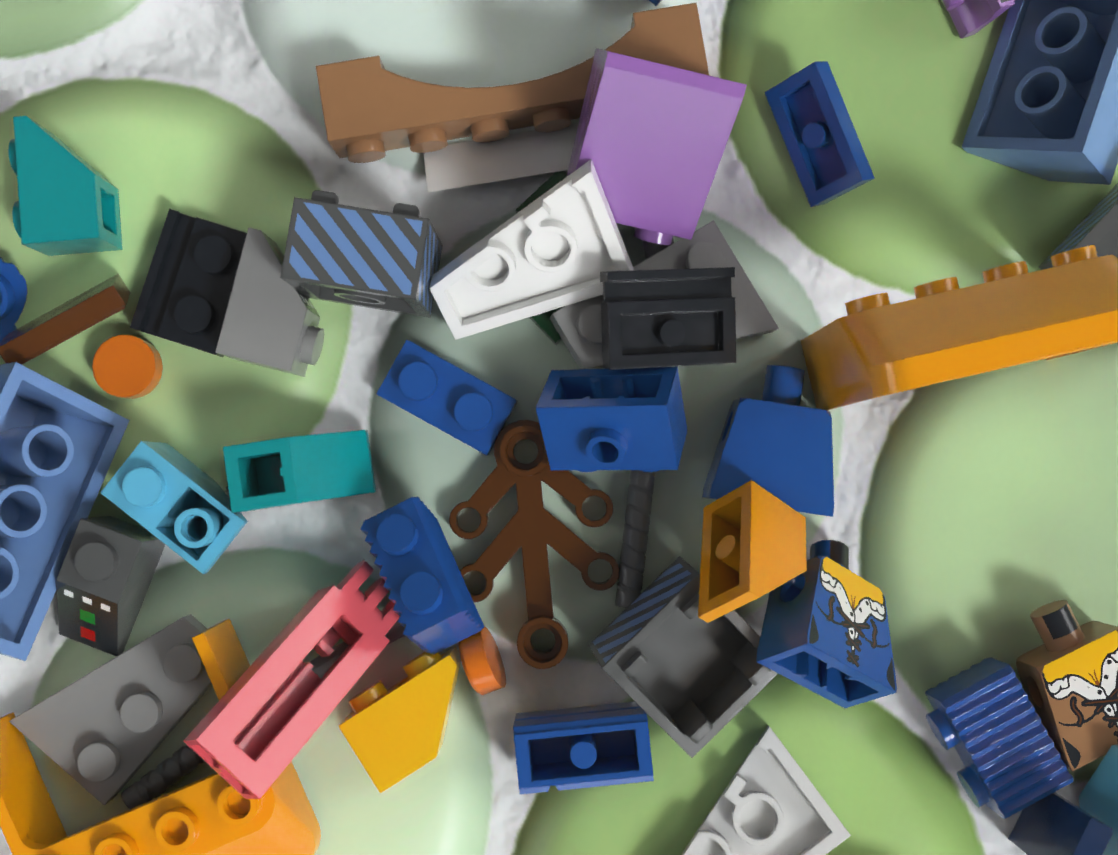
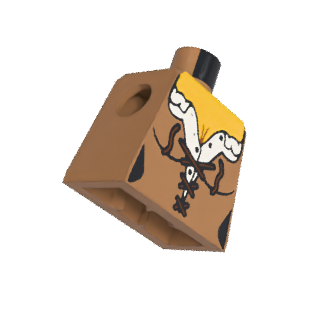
M1058 600L1043 605L1030 614L1044 644L1020 655L1016 659V666L1023 689L1028 694V699L1033 704L1035 712L1041 718V723L1047 729L1048 736L1054 742V747L1060 753L1061 759L1067 765V769L1074 771L1106 755L1112 745L1118 744V626L1099 621L1087 622L1080 626L1067 600Z

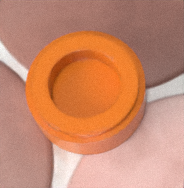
M117 335L103 342L97 349L92 369L96 382L105 392L116 397L136 399L149 394L155 389L161 379L163 365L159 352L148 341L132 335Z
M485 626L480 632L459 642V653L464 671L471 686L477 693L485 695L506 686V675L501 655L492 634Z

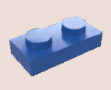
M828 61L813 62L765 92L810 207L824 205L875 179Z
M409 340L405 341L376 393L378 396L487 456L518 402L513 397Z

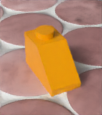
M750 480L703 508L698 617L709 623L760 598L807 571L806 517L754 481Z

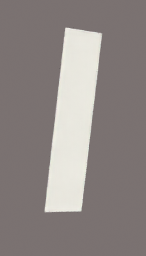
M579 123L571 124L567 128L553 132H537L533 130L509 134L508 137L493 142L480 143L471 140L448 144L441 150L423 153L428 193L567 171Z

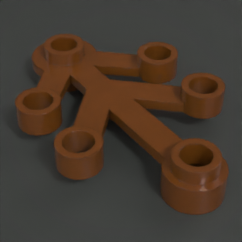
M518 420L507 425L496 439L494 455L497 467L468 501L461 502L453 508L449 523L452 531L461 538L473 539L478 537L488 526V513L516 483L518 511L477 561L464 566L460 572L463 578L470 571H479L485 576L487 582L485 590L479 594L470 593L473 602H480L489 596L494 587V578L522 546L528 620L519 631L517 649L523 661L529 666L537 669H548L559 664L565 657L568 650V634L564 625L553 616L547 544L581 572L582 579L588 587L597 591L607 590L617 582L619 566L610 554L602 551L596 552L544 509L541 481L575 506L578 519L589 527H600L606 524L613 514V503L605 492L590 489L570 471L551 470L539 422ZM524 439L533 441L538 447L536 459L528 464L520 463L514 456L516 444ZM590 496H598L606 504V512L598 520H589L583 515L582 504ZM467 507L477 510L481 517L478 529L473 532L464 531L458 524L460 511ZM596 559H604L612 567L610 578L604 582H595L588 576V567ZM541 628L550 630L556 640L553 647L546 651L536 649L531 642L533 632Z

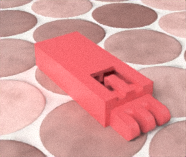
M365 560L354 566L337 586L332 585L318 590L183 740L245 799H260L390 642L385 635L397 622L400 615L393 610L395 604L391 600L381 611L377 607L389 592L383 587L385 583L383 578L376 580L364 593L359 589L374 570ZM341 638L348 647L321 678L311 670L314 666L310 662L304 663L302 661L312 649L321 657L330 656L334 651L332 647Z

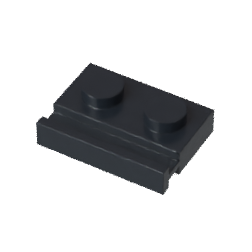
M169 209L130 328L224 357L221 354L215 353L247 233Z
M735 267L600 272V282H603V302H601L603 368L614 370L736 363L735 297H732L731 277H735Z

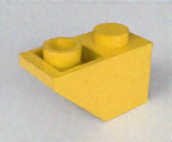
M456 646L442 655L439 652L433 655L424 651L403 666L408 676L400 682L386 689L380 680L348 701L353 712L340 723L339 728L380 793L437 757L443 744L461 664L460 653Z

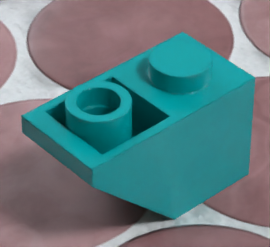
M27 116L13 117L15 139L9 142L8 155L11 167L17 175L19 201L15 202L13 206L12 216L15 230L21 238L22 245L47 256L123 250L118 189L41 125Z
M368 430L293 436L223 447L232 513L376 492Z

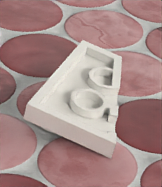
M592 159L432 275L429 289L455 340L603 295V282H600V272L634 271Z
M767 726L681 855H826L851 835L773 730Z

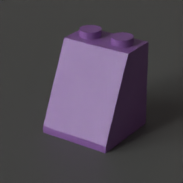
M596 48L567 176L592 159L616 223L636 227L634 237L655 244L671 245L673 236L691 240L743 101L747 84Z

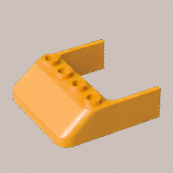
M1090 245L1051 256L1053 267L1029 273L1026 261H1020L982 272L984 283L959 288L957 277H950L914 287L916 299L890 304L888 293L875 294L845 303L847 316L834 320L801 340L816 408L828 411L885 395L1042 359L1059 358L1118 343V258L1115 255L1098 257L1095 245Z
M230 618L192 637L219 700L250 667ZM14 712L0 718V827L12 855H314L319 847L321 840L320 826L292 761L260 799H245L216 772L67 836L23 733L9 722L15 718Z

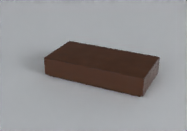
M119 274L107 279L8 333L0 342V356L5 363L17 362L22 365L123 310L129 299V289Z

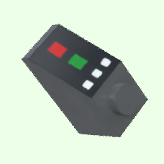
M112 516L81 518L56 579L59 634L114 656L122 654L165 544L148 530Z

